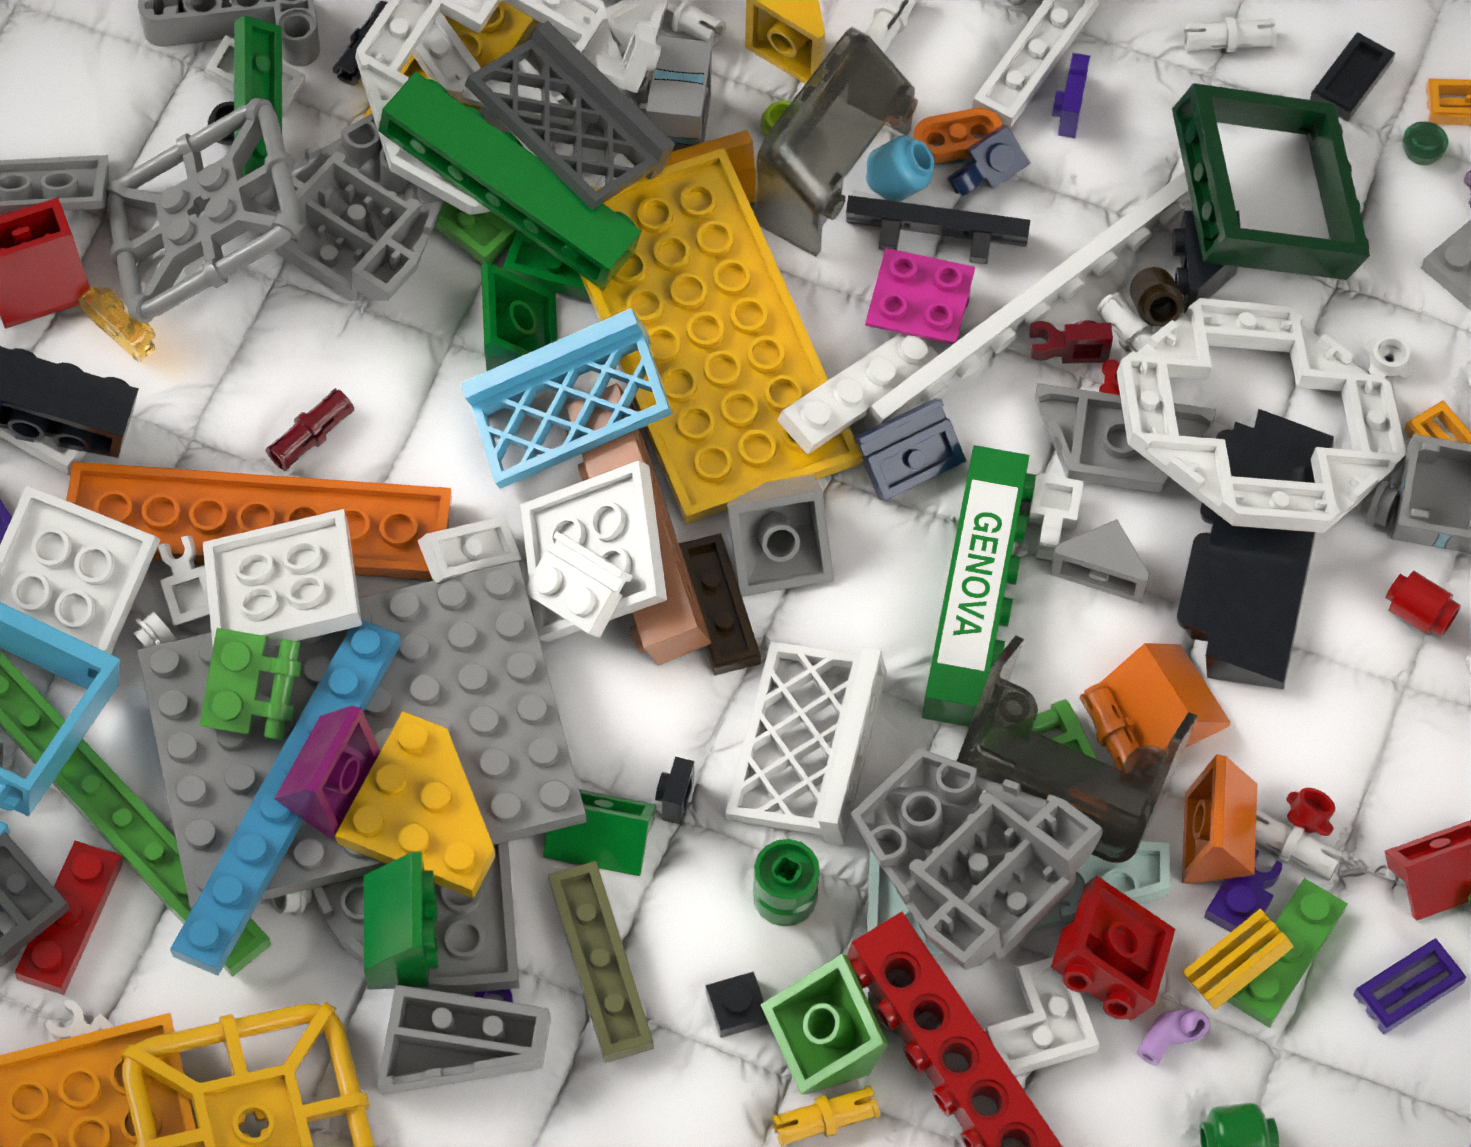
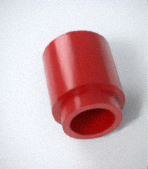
M1412 571L1408 577L1399 574L1385 597L1391 601L1388 609L1390 613L1426 635L1432 632L1440 638L1449 629L1461 608V604L1452 600L1454 596L1452 593L1416 571Z

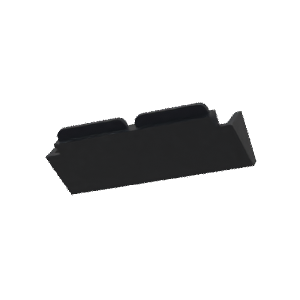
M1259 408L1254 428L1235 421L1233 430H1223L1216 436V439H1225L1231 476L1315 483L1310 460L1315 448L1334 447V436ZM1202 502L1200 508L1201 518L1204 522L1213 525L1211 533H1200L1193 540L1177 612V622L1183 629L1191 630V639L1208 642L1205 654L1207 678L1284 690L1316 532L1232 526Z

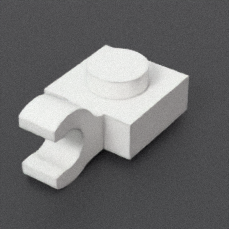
M1037 473L1028 522L1042 524L1036 558L1053 561L1056 546L1060 541L1061 528L1075 531L1084 481Z

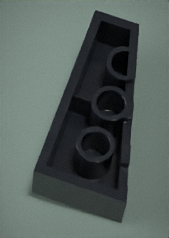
M0 346V428L9 429L18 440L34 442V440H40L44 436L54 437V442L58 447L115 458L119 457L135 408L139 388L129 386L127 382L116 377L103 378L83 372L81 368L71 363L62 362L57 364L37 358L35 354L25 349L14 348L11 350Z

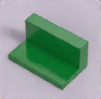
M579 789L586 814V823L547 832L543 858L579 865L596 861L600 869L640 876L647 836L654 822L656 804Z

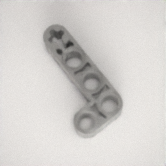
M314 0L138 1V10L145 39L155 46L167 47L223 40L225 35L234 38V21L243 16H249L282 26V58L288 64L306 66L314 62L320 54Z

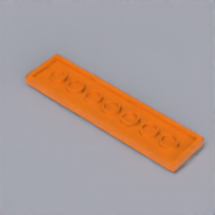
M73 462L66 501L156 536L160 539L159 545L163 543L170 544L171 553L175 559L182 557L185 551L181 537L192 536L197 551L194 564H205L203 542L344 509L349 525L355 575L433 580L418 540L427 533L449 529L452 489L446 487ZM158 547L152 561H163Z

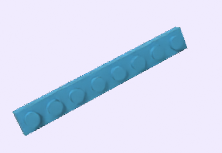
M362 619V626L348 630L173 942L170 950L174 958L219 976L304 821L274 800L277 792L321 715L352 705L361 708L364 713L402 644L400 634Z

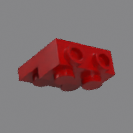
M1096 875L1084 885L1074 921L1061 931L1051 968L1063 976V984L1068 989L1079 993L1088 992L1103 1002V1010L1110 1017L1132 1021L1156 1003L1176 929Z

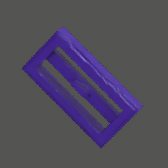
M1434 938L1357 987L1353 996L1359 1003L1362 1001L1367 1007L1366 1013L1371 1019L1375 1017L1379 1022L1378 1028L1384 1035L1464 984L1467 977L1440 942ZM1433 955L1437 958V963L1381 999L1377 1000L1373 995ZM1445 971L1450 975L1391 1014L1387 1013L1386 1009Z

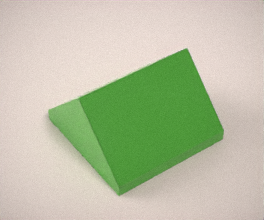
M845 954L839 955L760 1004L800 1094L803 1095L868 1076L888 1045L850 961Z

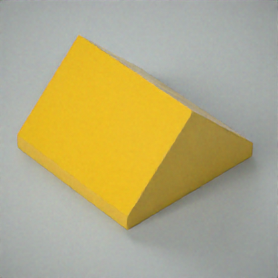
M746 0L745 48L818 91L823 81L825 30L819 0Z

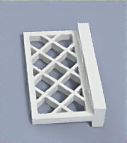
M770 642L725 812L728 821L823 835L825 843L845 844L851 820L850 813L854 808L887 674L881 649L862 647L861 653L855 654ZM780 658L800 661L806 671L785 684L782 683L776 674ZM834 666L851 668L848 680L831 691L819 676ZM814 680L824 695L801 709L790 693ZM773 683H774V684L776 685L777 689H775V690H773V691L771 692L772 686H773ZM844 696L843 702H842V706H841V704L839 703L838 699H840V698H842V697ZM782 698H785L795 713L772 727L765 717L766 709ZM831 704L839 714L838 722L819 734L809 720V717ZM802 722L813 738L790 752L779 736ZM763 726L766 731L760 734L761 728ZM833 739L832 746L830 749V747L827 745V742ZM773 740L784 756L761 770L753 760L755 751ZM820 747L828 757L827 766L808 777L797 761ZM792 766L802 782L779 796L768 779L787 767ZM752 769V771H753L755 774H754L753 776H751L750 778H748V777H749V774H750V770ZM822 783L819 793L816 786ZM760 784L764 786L773 799L757 810L741 807L744 794ZM810 791L817 801L814 817L792 815L786 805Z

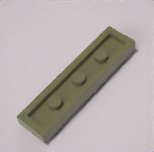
M594 861L548 874L549 885L604 1063L654 1049L650 1029L597 862Z

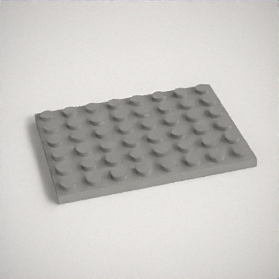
M518 561L464 573L436 583L434 580L358 598L361 619L400 634L402 643L364 711V716L380 751L402 711L447 728L493 845L586 823L583 802ZM349 629L298 641L301 643L297 662H302L300 677H294L289 705L294 707L292 721L286 722L283 740L264 737L267 717L254 715L251 735L199 726L213 651L211 633L137 650L191 910ZM280 645L266 648L265 656L278 658ZM262 671L258 701L270 702L275 673ZM303 821L260 901L362 877L386 865V863L338 845L336 840L328 838L309 823Z

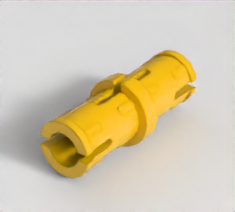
M865 1086L863 1089L831 1099H827L825 1095L816 1097L814 1104L782 1114L771 1115L774 1131L779 1133V1136H777L779 1145L784 1147L789 1143L821 1133L829 1137L836 1135L838 1128L870 1118L880 1117L877 1100L872 1101V1097L875 1094L871 1086Z

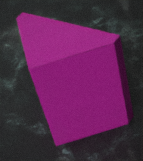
M352 705L319 717L274 800L333 840H336L335 835L380 753V749L361 708Z

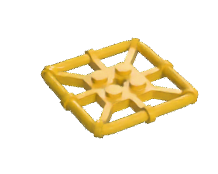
M324 1002L322 1005L316 1003L299 1004L235 1019L233 1014L220 1016L217 1023L153 1036L138 1042L135 1046L128 1045L121 1055V1059L124 1061L122 1077L137 1139V1145L134 1147H313L308 1122L339 1115L346 1116L354 1147H375L366 1110L370 1108L367 1093L360 1090L346 1031L340 1018L335 1014L336 1008ZM309 1024L283 1065L252 1072L247 1071L240 1038ZM324 1032L341 1096L303 1105L295 1073L319 1036ZM223 1042L233 1076L198 1083L156 1057ZM143 1073H147L192 1100L198 1129L158 1138ZM254 1114L257 1121H266L268 1127L261 1130L260 1137L251 1138L248 1133H242L239 1130V1126L245 1124L246 1115Z

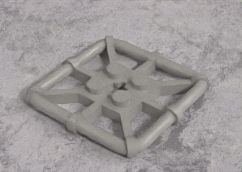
M254 98L248 104L239 107L190 136L188 133H185L176 139V145L127 172L117 181L109 183L106 188L107 214L113 240L110 254L113 264L118 266L124 302L132 320L148 323L154 317L167 312L211 286L219 288L228 282V276L281 247L289 239L297 238L302 226L299 224L300 209L291 175L294 170L293 159L285 150L278 117L273 110L271 102L267 99ZM241 128L225 157L204 168L200 151ZM263 135L268 155L265 159V165L243 176L242 169ZM184 161L188 179L168 188L162 194L136 189ZM275 185L281 213H278L275 217L252 212L249 199ZM125 206L157 212L159 226L132 241ZM246 231L264 234L223 257L221 246ZM164 248L166 255L142 294L136 263ZM204 256L205 263L202 265V270L174 285L185 266Z

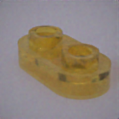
M93 286L78 299L88 317L136 361H143L155 350L152 340L156 337V334L148 323L132 320L129 314L124 311L125 307L120 298L111 289L106 287L104 290Z

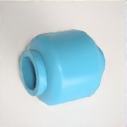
M898 136L870 152L866 166L867 183L873 192L879 194L884 199L900 202L929 186L934 170L933 155L922 141L910 136Z

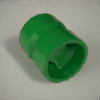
M792 839L776 840L766 845L757 856L754 865V905L760 916L772 924L779 926L796 925L806 920L815 909L818 899L819 862L812 849L804 843Z

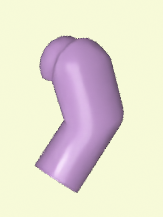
M1194 1009L1161 1013L1137 1050L1138 1056L1149 1064L1159 1065L1170 1045L1194 1042L1205 1037L1210 1029L1208 1017L1205 1013Z

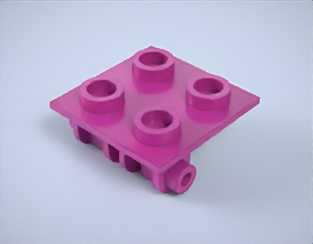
M885 248L865 326L954 344L958 339L965 308L968 307L975 267Z

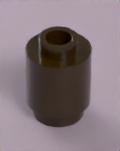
M1149 267L1137 273L1132 279L1130 296L1139 315L1146 323L1152 326L1164 327L1171 320L1176 321L1179 318L1184 307V299L1168 271L1159 267Z

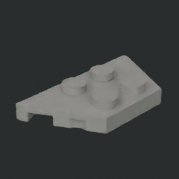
M1037 383L1035 401L1066 478L1161 493L1172 478L1127 443L1120 395ZM1174 403L1179 436L1203 438L1214 424L1216 409Z

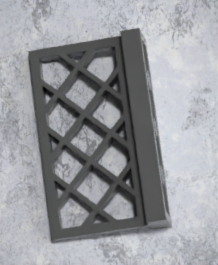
M549 21L535 28L530 40L469 75L465 82V86L591 210L646 176L651 180L662 173L675 145L663 131ZM525 59L541 75L519 72L518 63ZM489 80L510 83V95L494 92L485 83ZM518 85L541 89V100L519 97ZM550 91L559 92L573 106L551 103ZM518 110L541 114V126L525 123L518 116ZM550 116L572 119L573 132L550 128ZM581 121L591 123L604 137L583 134ZM550 141L573 145V157L557 154L550 147ZM582 147L604 150L605 163L582 159ZM613 152L623 154L635 167L614 165ZM582 172L605 176V186L595 191L582 178Z

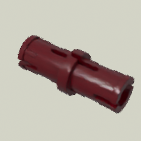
M334 388L308 413L301 412L294 419V425L279 439L266 447V453L271 461L281 470L287 471L306 451L314 445L319 447L327 440L326 434L355 411L352 402L342 391Z

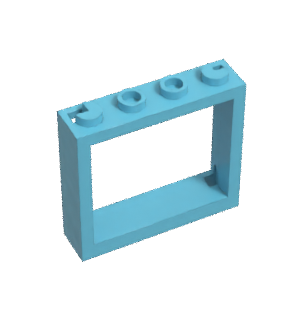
M0 602V648L87 689L26 779L0 767V808L7 811L16 810L29 817L118 688L120 659Z

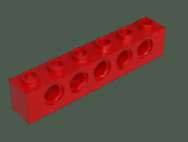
M902 911L851 942L847 957L862 989L867 986L878 1002L874 1005V1008L883 1025L889 1031L896 1029L905 1042L906 1046L903 1047V1052L912 1068L919 1074L924 1071L935 1088L932 1090V1095L941 1111L948 1117L953 1114L964 1131L961 1133V1138L966 1147H1001V1141L1008 1138L1019 1140L1025 1147H1063ZM892 969L903 970L909 975L911 984L904 988L895 987L888 982L885 973ZM920 1011H929L938 1018L940 1027L934 1030H925L917 1025L914 1014ZM949 1053L960 1054L966 1059L969 1069L962 1073L952 1072L944 1065L943 1056ZM980 1095L987 1096L995 1102L998 1112L992 1116L981 1115L974 1109L972 1099Z

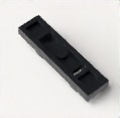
M848 195L846 207L847 223L881 227L879 250H885V248L897 250L900 230L972 240L969 262L980 264L988 263L990 242L1027 247L1031 221L1029 219Z

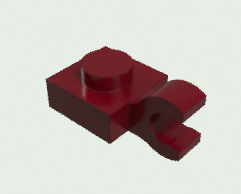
M1083 320L1075 324H1065L1064 331H1059L1049 322H1033L1030 324L1029 338H1043L1047 343L1032 344L1031 359L1043 361L1053 357H1062V364L1104 363L1109 360L1113 341L1112 324Z

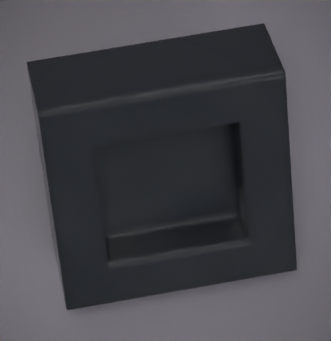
M675 756L671 772L661 773L655 800L662 802L663 821L682 825L694 784V761Z
M754 971L705 985V993L720 1038L769 1024L760 1005L764 1003Z

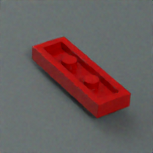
M76 840L74 841L54 884V888L66 900L70 910L27 944L14 972L17 980L65 995L123 865L121 855Z

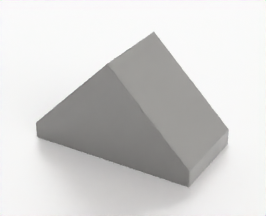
M1117 519L1057 544L1050 573L1052 576L1141 604L1149 578L1148 570Z

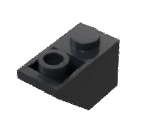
M1184 210L1181 227L1173 229L1172 253L1173 256H1180L1181 267H1176L1175 283L1183 295L1184 313H1186L1188 307L1199 298L1209 299L1236 275L1238 267L1203 262L1193 210ZM1236 210L1237 218H1238V223H1239V227H1240V215H1239V210Z

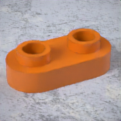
M973 108L924 118L916 125L913 138L926 144L933 155L934 164L971 158L966 149L982 139H976L973 135L980 134L985 137L1000 127L1002 122L999 116L989 109ZM930 143H939L941 146H933Z

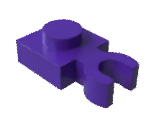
M1072 53L1065 91L1056 90L1052 116L1060 118L1058 136L1076 137L1090 55Z
M1255 848V862H1256L1257 857H1258V854H1259V850H1257L1256 848ZM1276 861L1272 870L1266 873L1260 872L1255 868L1254 875L1225 879L1208 906L1204 918L1232 932L1260 908L1266 913L1274 895L1264 889L1272 887L1278 881L1282 870V863Z

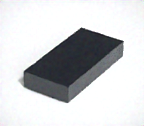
M1357 32L1314 88L1310 100L1335 103L1338 117L1348 122L1392 64L1395 52Z

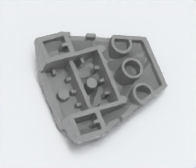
M370 114L342 129V138L321 149L318 143L305 150V158L294 163V170L291 175L300 209L299 224L302 226V229L296 239H289L275 250L278 255L350 301H358L363 296L372 301L390 300L417 270L444 200L390 171L373 114ZM275 185L249 199L252 212L275 217L278 213H281Z
M920 748L850 813L851 820L880 866L884 869L926 939L965 970L982 965L988 958L994 960L1003 959L1071 892L1076 883L1075 872L1090 858L1102 836V827L1062 798L1049 794L1046 800L1022 792L1019 783L1005 779L1003 784L977 776V768Z

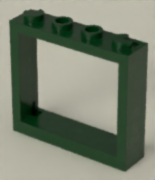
M1196 83L1189 87L1172 108L1203 262L1347 280L1369 258L1370 253L1369 241L1366 238L1360 214V202L1356 197L1351 175L1352 168L1348 161L1343 141V129L1339 123L1335 103ZM1217 123L1307 135L1330 239L1239 227Z

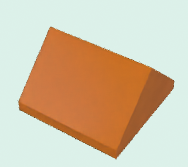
M1144 643L1100 682L1108 684L1120 711H1122L1124 717L1131 719L1135 726L1133 734L1150 764H1154L1229 727L1231 723L1180 644Z
M1216 754L1185 792L1181 883L1199 884L1255 874L1257 783L1227 756Z

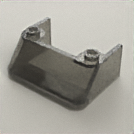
M850 27L843 34L768 132L757 155L755 217L759 226L815 257L821 252L822 227L828 218L834 220L844 206L846 196L842 194L844 178L884 125L907 136L911 131L912 116L918 104V99L914 98V86L866 33Z
M1015 635L993 663L957 762L977 768V776L1003 784L1004 780L1008 779L1019 783L1022 792L1046 800L1050 794L1066 800L1102 827V836L1092 855L1111 863L1125 862L1136 853L1175 774L1198 715L1188 712L1171 738L1166 751L1150 745L1137 747L1128 755L1122 769H1116L1032 731L1038 714L1036 700L1028 690L1009 682L1024 642L1023 638Z

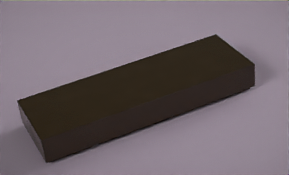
M719 533L679 543L712 642L710 645L705 646L714 676L761 664L759 648L722 534Z

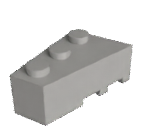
M395 985L377 1087L382 1095L541 1069L543 1068L551 1021L549 1009Z

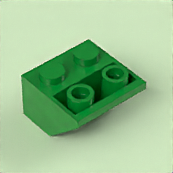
M422 852L408 853L364 875V973L368 990L395 989V985L414 988L429 987V969H438V939L435 938V921H438L437 891H435L434 870H424Z

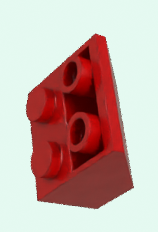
M59 198L0 216V317L5 329L94 300Z

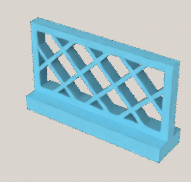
M632 308L461 383L465 399L472 407L495 484L500 489L673 414L649 346L652 343L647 329ZM639 350L641 360L633 376L615 370L623 356ZM589 371L600 374L590 394L573 389L580 375ZM646 373L649 381L644 380ZM611 378L628 383L618 404L601 399ZM639 388L653 392L656 405L640 412L629 409ZM548 389L557 392L547 413L530 407L536 394ZM568 396L585 402L575 423L558 418ZM595 407L613 412L605 427L596 431L585 427ZM508 408L513 410L514 413L504 432L490 427L487 416ZM525 415L542 421L531 442L515 436ZM553 425L570 431L563 445L555 449L542 446ZM494 438L499 439L497 445ZM510 444L527 450L520 464L504 470L501 460Z

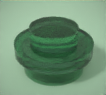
M1421 121L1413 123L1405 130L1402 145L1407 157L1412 162L1419 165H1429L1443 157L1448 147V137L1445 131L1437 124Z

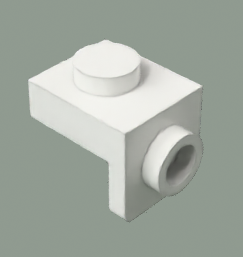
M637 22L622 62L603 55H596L593 65L621 92L629 90L638 93L646 70L654 71L661 52V46L656 45L655 28Z

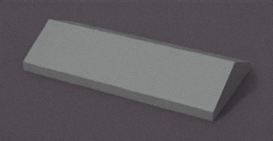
M108 155L0 160V214L11 213L54 198H59L63 211L105 208L107 206L106 188L109 185Z

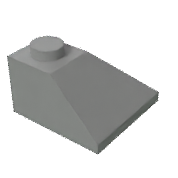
M813 474L766 482L726 503L737 583L742 597L834 581L823 491Z

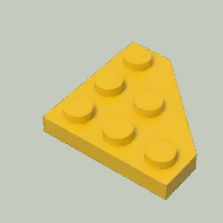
M402 711L335 835L337 844L386 864L408 853L422 852L424 870H434L435 884L474 899L496 857L491 838L448 729Z

